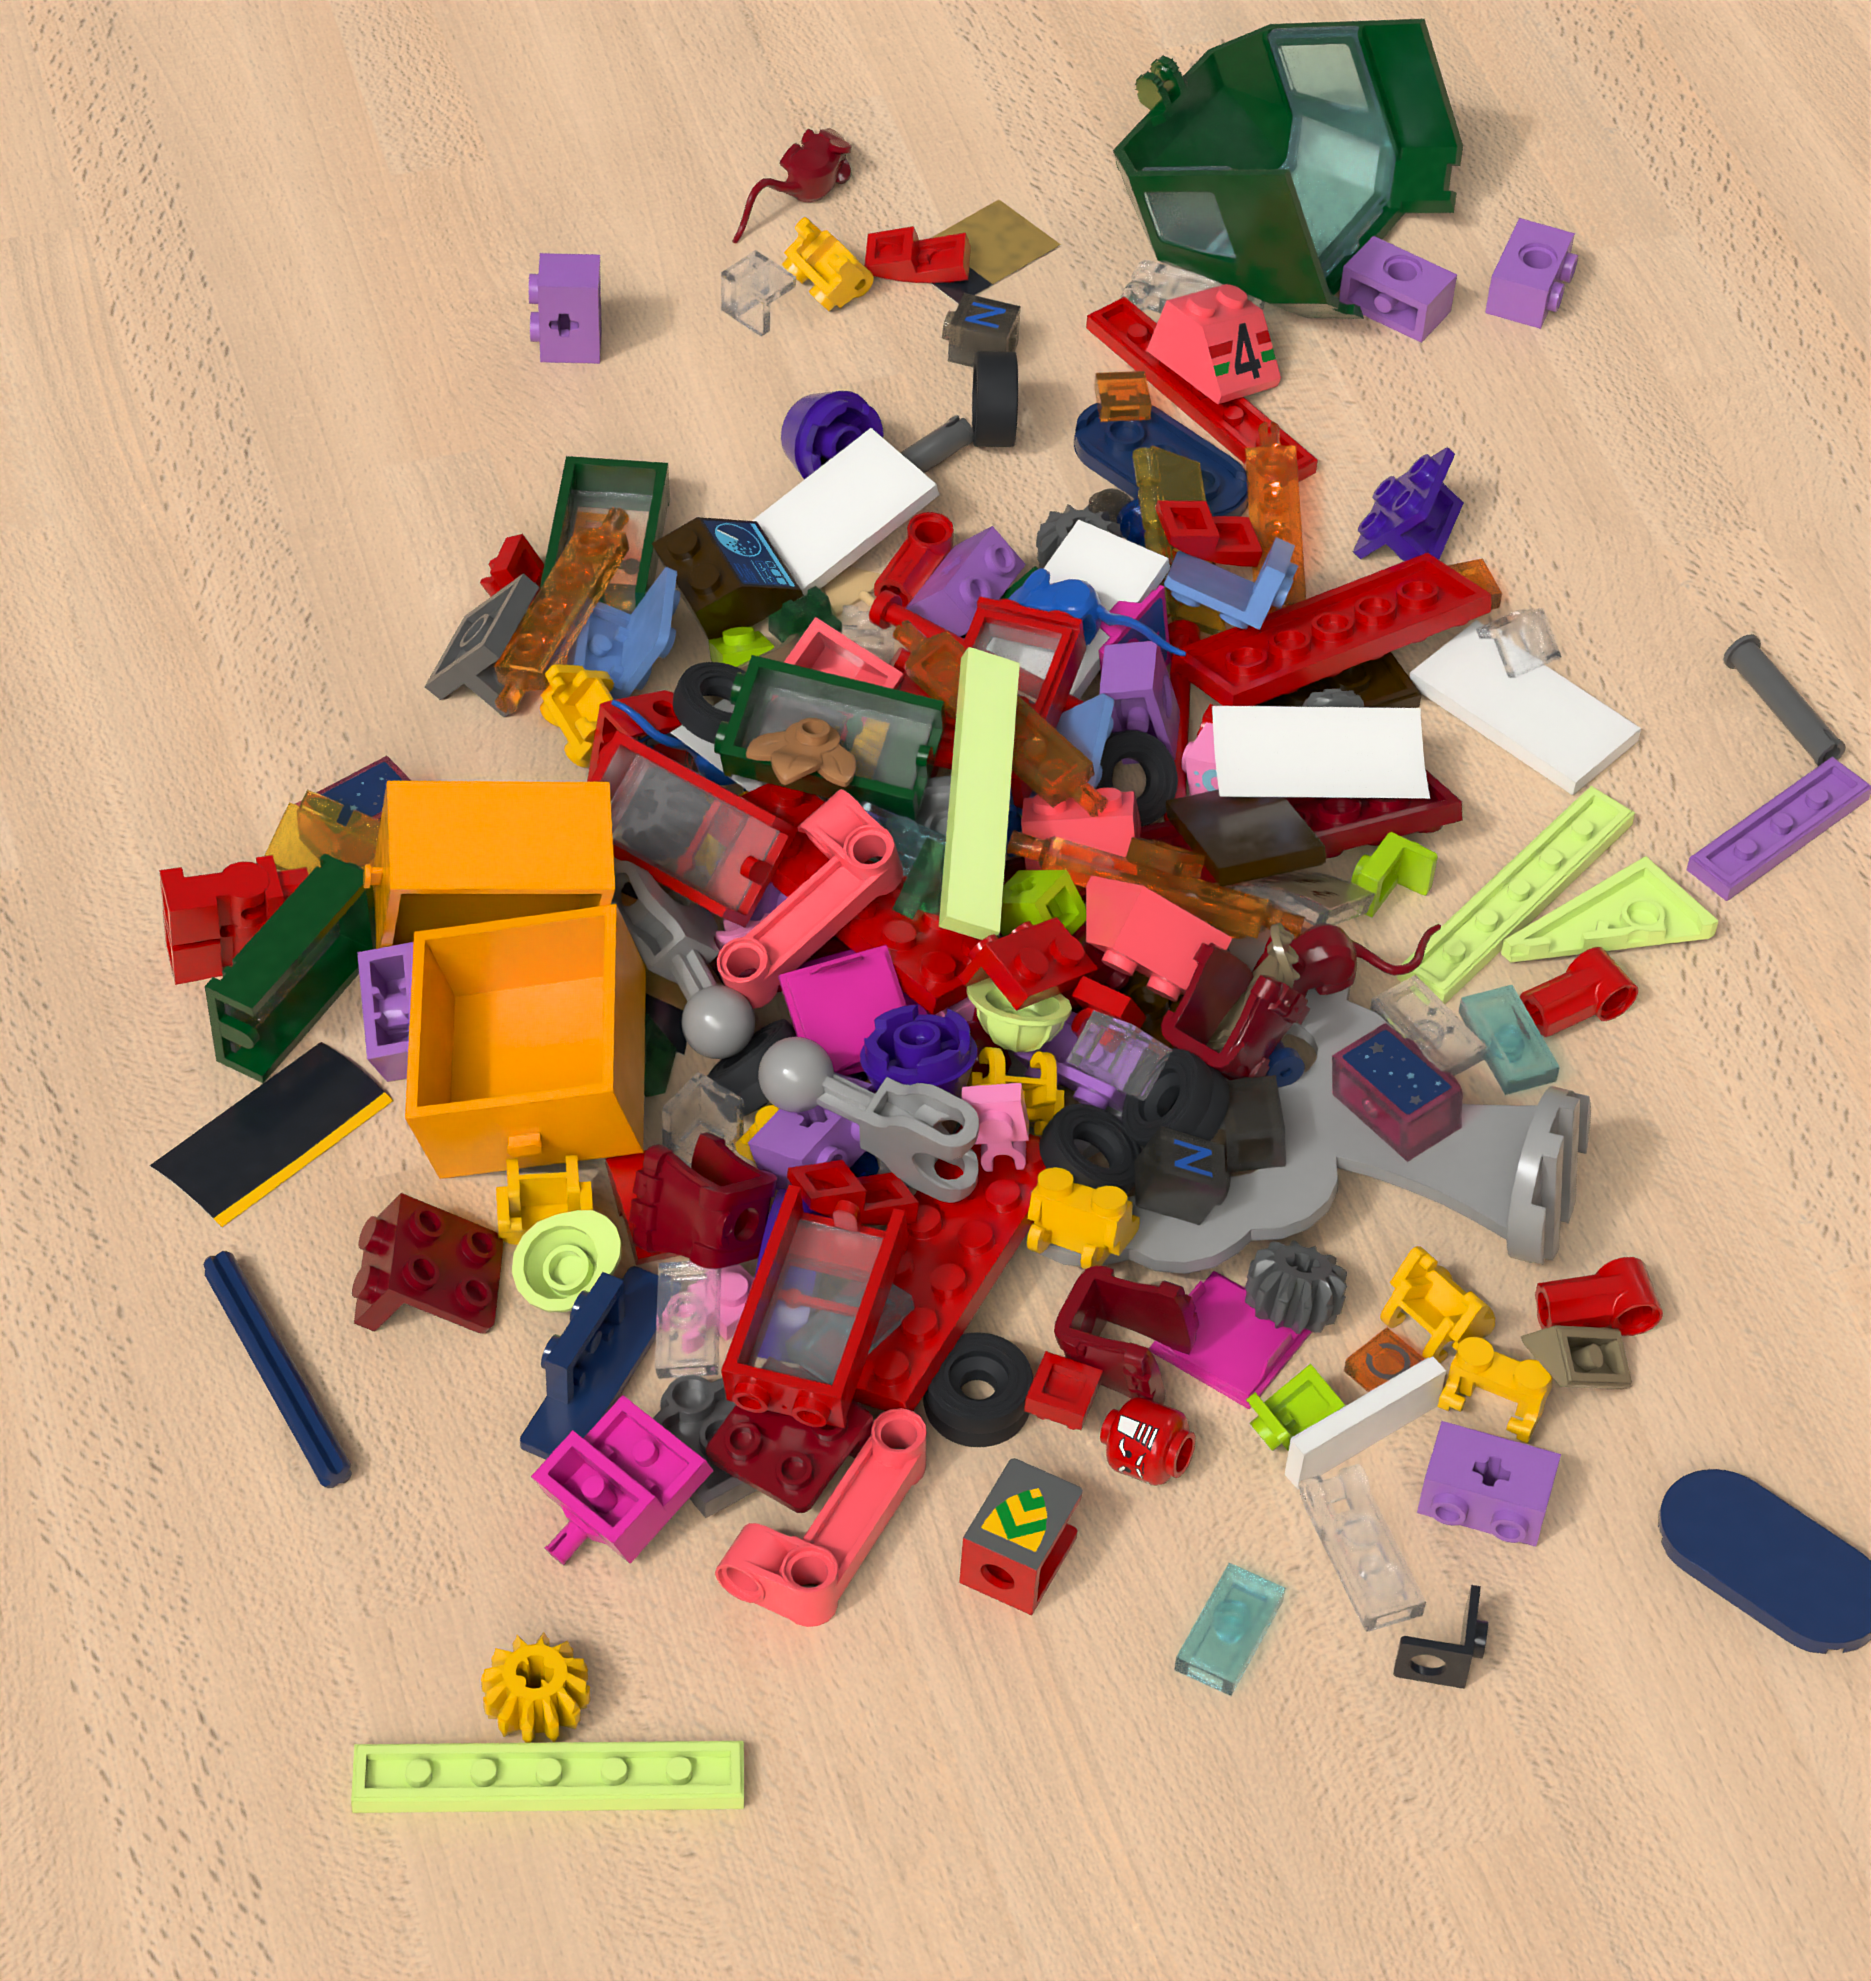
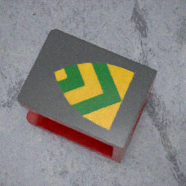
M1016 1458L1010 1459L963 1537L959 1583L1032 1616L1077 1539V1528L1067 1522L1082 1498V1488Z

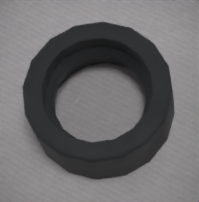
M977 351L974 358L972 388L973 444L975 447H1013L1016 440L1018 416V361L1016 352Z

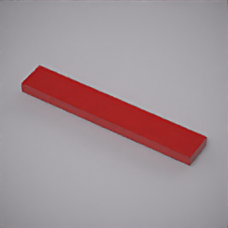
M1125 296L1087 315L1086 329L1277 493L1316 473L1318 460L1247 399L1241 397L1217 404L1146 351L1157 323Z

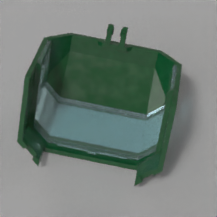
M1425 19L1269 24L1208 49L1183 77L1178 70L1177 62H1174L1173 58L1170 59L1162 55L1151 64V72L1147 71L1145 74H1141L1135 83L1140 103L1150 110L1149 113L1113 150L1117 168L1121 173L1129 198L1157 261L1195 276H1204L1223 285L1236 286L1247 295L1305 318L1364 319L1360 306L1345 304L1339 301L1340 298L1334 296L1341 287L1344 265L1373 236L1383 239L1405 213H1454L1457 193L1449 191L1452 166H1461L1463 143Z

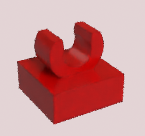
M523 534L507 537L498 556L490 560L488 564L491 568V577L482 578L480 584L488 595L492 597L524 573L539 586L529 607H534L541 591L540 584L544 563Z
M1082 976L1072 994V997L1083 1010L1074 1017L1071 1031L1079 1039L1084 1040L1092 1026L1102 1024L1103 1030L1096 1042L1107 1052L1117 1045L1120 1035L1119 1029L1136 1037L1147 1018L1132 998L1085 976Z
M1045 1351L1026 1396L1024 1411L1036 1415L1037 1418L1042 1420L1048 1419L1066 1425L1069 1429L1081 1431L1100 1387L1103 1370Z

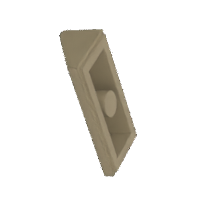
M1555 1325L1521 1336L1526 1348L1560 1387L1627 1389L1632 1387L1628 1362L1619 1329Z

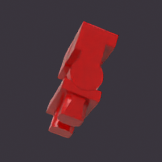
M273 855L256 857V863L237 862L230 864L222 872L184 877L182 867L159 870L165 945L175 985L223 976L222 967L233 965V958L309 875L307 867L277 871Z

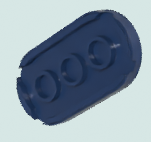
M1108 399L1092 404L1079 415L1074 435V449L1081 462L1157 514L1155 507L1158 500L1206 501L1212 516H1242L1248 506L1250 488L1248 486L1249 478L1243 466L1234 458L1157 407L1141 400L1129 399L1128 404H1116V399Z
M1720 1469L1695 1471L1681 1477L1668 1489L1658 1514V1527L1662 1535L1661 1543L1667 1556L1684 1572L1787 1642L1802 1650L1826 1654L1828 1649L1839 1650L1844 1648L1842 1653L1857 1650L1871 1640V1560L1863 1553L1755 1481L1735 1472Z

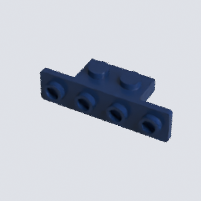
M631 1266L622 1279L602 1272L590 1292L583 1290L578 1295L571 1310L570 1323L561 1336L553 1335L544 1349L541 1367L546 1370L547 1396L520 1436V1448L546 1460L572 1430L582 1438L589 1433L615 1404L663 1328L664 1317L670 1309L677 1306L682 1298L681 1284L637 1266Z

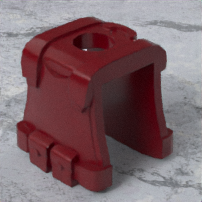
M1212 942L1209 945L1202 943L1193 957L1198 962V966L1175 1012L1168 1010L1161 1024L1162 1035L1173 1047L1195 1054L1207 1065L1220 1071L1228 1080L1244 1087L1256 1086L1265 1077L1270 1068L1268 1066L1270 1062L1268 1058L1283 1036L1294 1023L1302 1025L1311 1010L1306 1006L1308 1000L1278 979L1268 975H1260L1251 989L1243 1011L1220 1053L1206 1046L1229 1010L1246 991L1254 976L1244 962L1227 950Z
M710 1132L699 1135L692 1156L691 1168L675 1155L673 1150L660 1144L653 1145L645 1152L643 1168L636 1171L633 1193L637 1195V1198L631 1200L629 1220L636 1225L633 1231V1244L650 1253L659 1251L681 1255L689 1258V1261L695 1265L708 1269L730 1267L759 1258L768 1221L771 1197H775L777 1176L748 1164L726 1146V1141L723 1138Z
M1095 1265L1085 1269L1076 1280L1057 1316L1054 1334L1060 1349L1064 1351L1065 1358L1103 1370L1100 1385L1131 1399L1134 1397H1145L1164 1404L1166 1391L1159 1366L1151 1351L1146 1347L1131 1342L1128 1343L1099 1336L1108 1321L1147 1336L1173 1350L1189 1355L1195 1344L1199 1321L1197 1312H1195L1196 1307L1193 1298L1185 1294L1183 1286L1165 1280L1162 1281L1159 1287L1132 1282L1115 1277L1114 1269Z

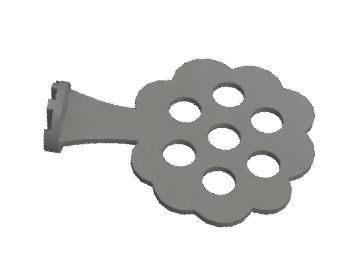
M1169 900L1184 910H1187L1192 905V903L1181 900ZM1205 907L1216 928L1232 937L1228 946L1231 954L1244 962L1251 971H1253L1258 959L1264 952L1268 938L1271 935V925L1281 923L1291 931L1294 938L1307 930V928L1291 922L1266 920L1228 927L1227 922ZM1351 986L1343 991L1329 995H1319L1315 988L1310 989L1305 998L1308 1000L1306 1006L1311 1010L1302 1025L1294 1023L1286 1034L1304 1039L1314 1048L1317 1059L1311 1068L1303 1073L1296 1082L1284 1087H1274L1265 1079H1262L1256 1086L1244 1087L1225 1078L1229 1086V1104L1220 1129L1231 1126L1244 1127L1261 1133L1271 1143L1273 1149L1272 1156L1267 1163L1250 1174L1240 1176L1216 1174L1205 1169L1198 1161L1186 1164L1211 1172L1213 1177L1177 1167L1175 1162L1164 1160L1141 1146L1143 1156L1153 1165L1155 1174L1146 1189L1132 1197H1127V1200L1133 1202L1132 1215L1140 1217L1139 1230L1120 1256L1111 1253L1102 1266L1131 1260L1154 1271L1187 1274L1218 1266L1238 1254L1251 1241L1284 1239L1305 1231L1329 1212L1338 1192L1337 1168L1371 1176L1438 1202L1506 1239L1510 1258L1544 1265V1259L1553 1261L1559 1250L1560 1221L1569 1223L1575 1205L1578 1152L1587 1153L1590 1133V1097L1575 1093L1572 1090L1550 1086L1544 1092L1538 1105H1475L1432 1100L1407 1115L1342 1058L1344 1054L1383 1030H1388L1398 1039L1395 1029L1377 1012L1350 1002ZM1007 1049L1012 1065L1005 1076L1025 1077L1024 1074L1027 1068L1013 1055L1014 1051ZM1109 1106L1106 1107L1105 1111L1122 1121V1112ZM959 1122L956 1124L952 1134H955L961 1124ZM1029 1127V1134L1041 1137V1135L1034 1133V1127ZM1074 1139L1077 1149L1086 1159L1100 1152L1090 1143ZM1027 1233L1026 1236L1024 1237V1239H1025L1026 1241H1027L1028 1233ZM1052 1243L1043 1253H1040L1063 1265L1081 1266L1080 1253Z

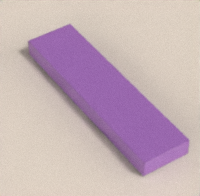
M1831 757L1689 858L1686 870L1725 901H1728L1868 801L1871 794V785L1834 757Z

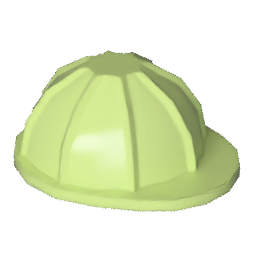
M991 978L967 986L968 998L977 1008V1017L985 1032L989 1034L995 1044L1014 1052H1030L1040 1049L1043 1044L1050 1042L1063 1029L1065 1021L1071 1015L1072 1007L1070 1001L1062 994L1016 1011Z
M576 1210L561 1213L537 1222L522 1236L513 1254L512 1275L517 1290L531 1305L544 1311H571L578 1295L583 1290L590 1292L602 1272L610 1275L614 1274L621 1260L623 1244L618 1228L607 1216L593 1210Z

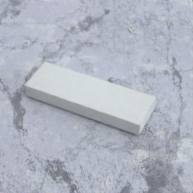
M1433 1356L1431 1358L1428 1357L1295 1435L1290 1440L1284 1475L1299 1489L1437 1407L1442 1393L1446 1370Z

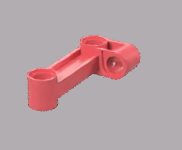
M842 789L838 790L798 826V831L806 833L813 844L830 860L748 934L726 943L718 954L717 967L724 985L743 994L753 1009L763 1007L774 998L780 985L778 975L795 971L876 897L887 895L901 883L903 868L892 835L874 820L857 800ZM883 857L874 864H864L870 858ZM752 968L757 969V971L749 977H738L745 970Z
M898 1408L885 1411L874 1420L870 1437L803 1539L795 1536L789 1537L757 1523L745 1525L716 1568L715 1575L721 1586L736 1598L748 1603H755L790 1619L797 1625L813 1627L828 1622L836 1613L838 1600L909 1489L917 1484L925 1473L927 1432L926 1424L922 1418L911 1410ZM805 1584L818 1585L811 1588L802 1587Z

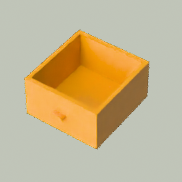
M387 781L374 867H371V864H365L363 872V887L370 888V885H374L376 949L414 942V932L611 905L615 892L610 782Z
M617 904L414 932L405 1120L439 1179L507 1170L506 1159L518 1158V1166L521 1169L566 1163L565 1155H577L578 1161L643 1153L646 967Z

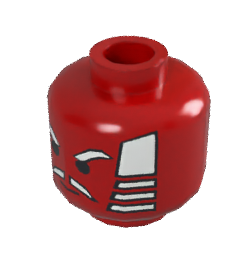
M1134 1397L1127 1401L1120 1410L1112 1409L1108 1413L1101 1428L1100 1441L1106 1445L1107 1462L1114 1471L1149 1485L1158 1486L1165 1484L1172 1477L1179 1478L1184 1474L1195 1450L1196 1436L1194 1432L1189 1430V1421L1180 1410L1145 1397Z

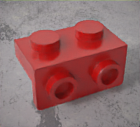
M1055 917L1033 925L1031 921H1027L1002 938H998L995 934L984 938L969 952L968 957L972 961L958 978L965 987L991 978L1014 1009L1018 1011L1077 987L1082 976L1090 979L1097 972L1098 967L1086 954L1082 944Z

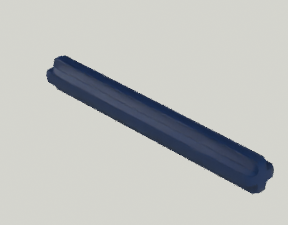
M221 1251L216 1256L207 1257L203 1263L205 1277L320 1484L326 1488H333L339 1483H346L352 1475L350 1470L351 1463L236 1258L228 1251Z

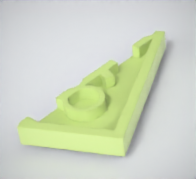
M1645 856L1504 939L1501 954L1511 963L1578 955L1594 947H1602L1605 951L1703 940L1715 935L1718 920Z

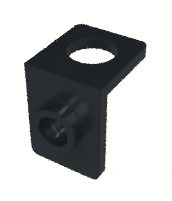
M1471 1585L1463 1616L1460 1645L1402 1636L1394 1664L1393 1675L1395 1677L1465 1689L1472 1657L1483 1659L1486 1646L1488 1621L1477 1619L1481 1586ZM1418 1655H1431L1440 1658L1446 1664L1437 1668H1428L1414 1663L1411 1658Z

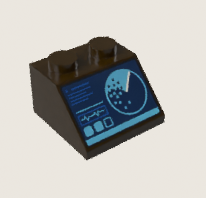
M696 517L652 543L664 568L668 567L677 571L676 589L680 591L682 599L708 640L722 638L723 632L731 628L751 627L804 596L797 582L757 521Z

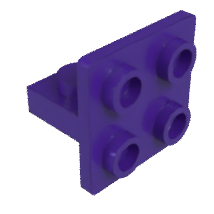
M1446 447L1432 457L1428 454L1421 456L1413 463L1408 472L1397 479L1394 476H1390L1377 487L1372 497L1375 500L1372 510L1358 527L1360 536L1353 553L1359 559L1366 557L1385 544L1403 561L1427 552L1438 560L1440 559L1464 504L1443 483L1455 456V453L1450 448Z

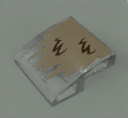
M1297 870L1224 887L1221 898L1265 923L1294 914L1314 926L1323 923L1337 925L1366 914L1375 896V893L1344 879L1305 870Z

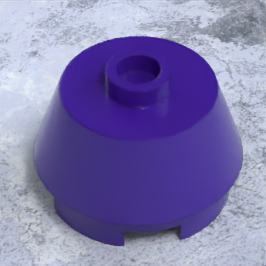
M833 391L804 396L790 408L782 425L781 444L785 455L805 480L870 428L882 438L884 433L878 413L861 396L851 391Z
M908 1005L889 1010L874 1020L875 1030L868 1038H864V1046L860 1053V1063L876 1092L885 1078L888 1077L904 1085L916 1083L931 1084L960 1099L962 1098V1087L967 1086L977 1057V1045L970 1035L967 1021L960 1014L947 1009L945 1017L919 1014L918 1005Z

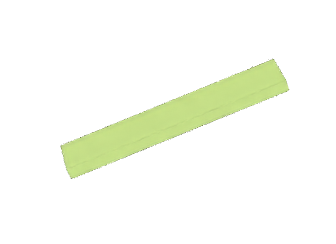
M968 647L961 657L939 927L983 940L990 935L995 934L997 936L1000 933L1020 663Z
M1590 786L1457 911L1439 931L1431 936L1419 967L1405 975H1398L1397 979L1442 1008L1502 950L1504 939L1529 925L1632 826L1635 812L1593 786ZM1415 952L1401 965L1409 963L1413 959Z
M744 1741L354 1744L351 1794L352 1813L744 1809Z

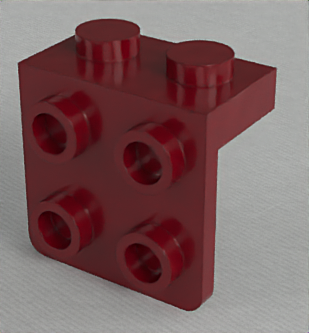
M400 1193L377 1217L371 1216L362 1228L358 1242L359 1248L363 1250L362 1264L352 1287V1296L357 1298L354 1324L375 1332L405 1303L474 1332L486 1333L495 1324L504 1245L503 1239L499 1238L498 1233Z
M771 1357L762 1368L816 1381L807 1373L795 1368L790 1369ZM853 1399L847 1414L845 1429L827 1424L823 1427H811L800 1423L790 1415L769 1410L763 1413H753L735 1405L707 1444L706 1454L709 1462L792 1511L805 1513L813 1507L848 1455L854 1459L871 1435V1428L874 1423L873 1417L865 1407Z

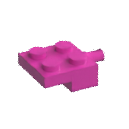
M622 1395L584 1438L572 1430L531 1475V1478L543 1492L563 1509L565 1516L569 1520L565 1527L544 1549L564 1566L573 1553L589 1538L592 1541L606 1544L631 1564L714 1470L705 1459Z

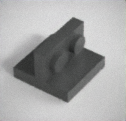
M523 573L465 615L428 679L425 688L439 700H442L465 684L501 716L506 717L516 710L555 637L525 613L539 586Z

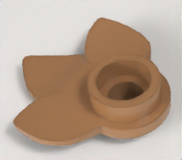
M805 718L790 725L786 731L763 734L752 740L746 752V757L749 759L771 761L772 769L783 785L791 784L817 771L831 783L847 787L856 773L857 762L855 756L840 745L838 731L827 722L818 718Z

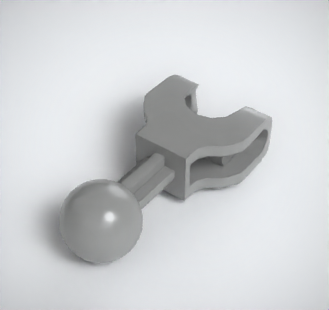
M621 861L615 864V892L611 905L617 904L648 970L677 983L683 992L687 1003L683 1010L681 1022L686 1041L697 1053L708 1058L724 1059L738 1054L752 1039L755 1030V1014L750 1002L743 994L728 986L717 985L707 967L720 952L714 941L718 926L709 910L673 890L667 894L647 870L629 861ZM630 881L638 900L631 906H624L621 900V890L624 884Z
M804 1037L784 1038L774 1043L763 1055L758 1070L760 1088L769 1102L777 1108L788 1112H804L819 1105L858 1124L861 1149L877 1156L894 1175L908 1186L940 1201L948 1203L961 1201L976 1188L978 1183V1160L971 1148L979 1136V1118L976 1110L968 1102L931 1084L916 1083L904 1085L888 1077L885 1078L875 1094L834 1074L832 1061L825 1049L815 1041ZM941 1121H958L962 1124L963 1129L957 1134L951 1135L942 1126ZM941 1159L962 1169L963 1175L957 1179H943L936 1174L934 1169L935 1162Z

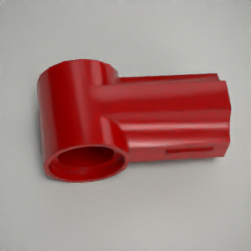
M923 512L915 515L909 521L907 539L874 584V595L876 597L884 590H889L901 597L902 607H907L953 548L954 529L953 523L948 517L940 513Z
M1594 947L1586 950L1574 959L1567 968L1566 973L1522 992L1518 1006L1522 1011L1524 1024L1535 1037L1542 1035L1547 1038L1594 1015L1601 1021L1617 1018L1634 1003L1638 995V987L1602 947Z
M1622 1257L1604 1264L1595 1275L1537 1283L1535 1291L1537 1318L1541 1329L1555 1325L1593 1328L1611 1326L1612 1329H1619L1622 1336H1634L1654 1328L1663 1317L1662 1308L1645 1263L1635 1257Z

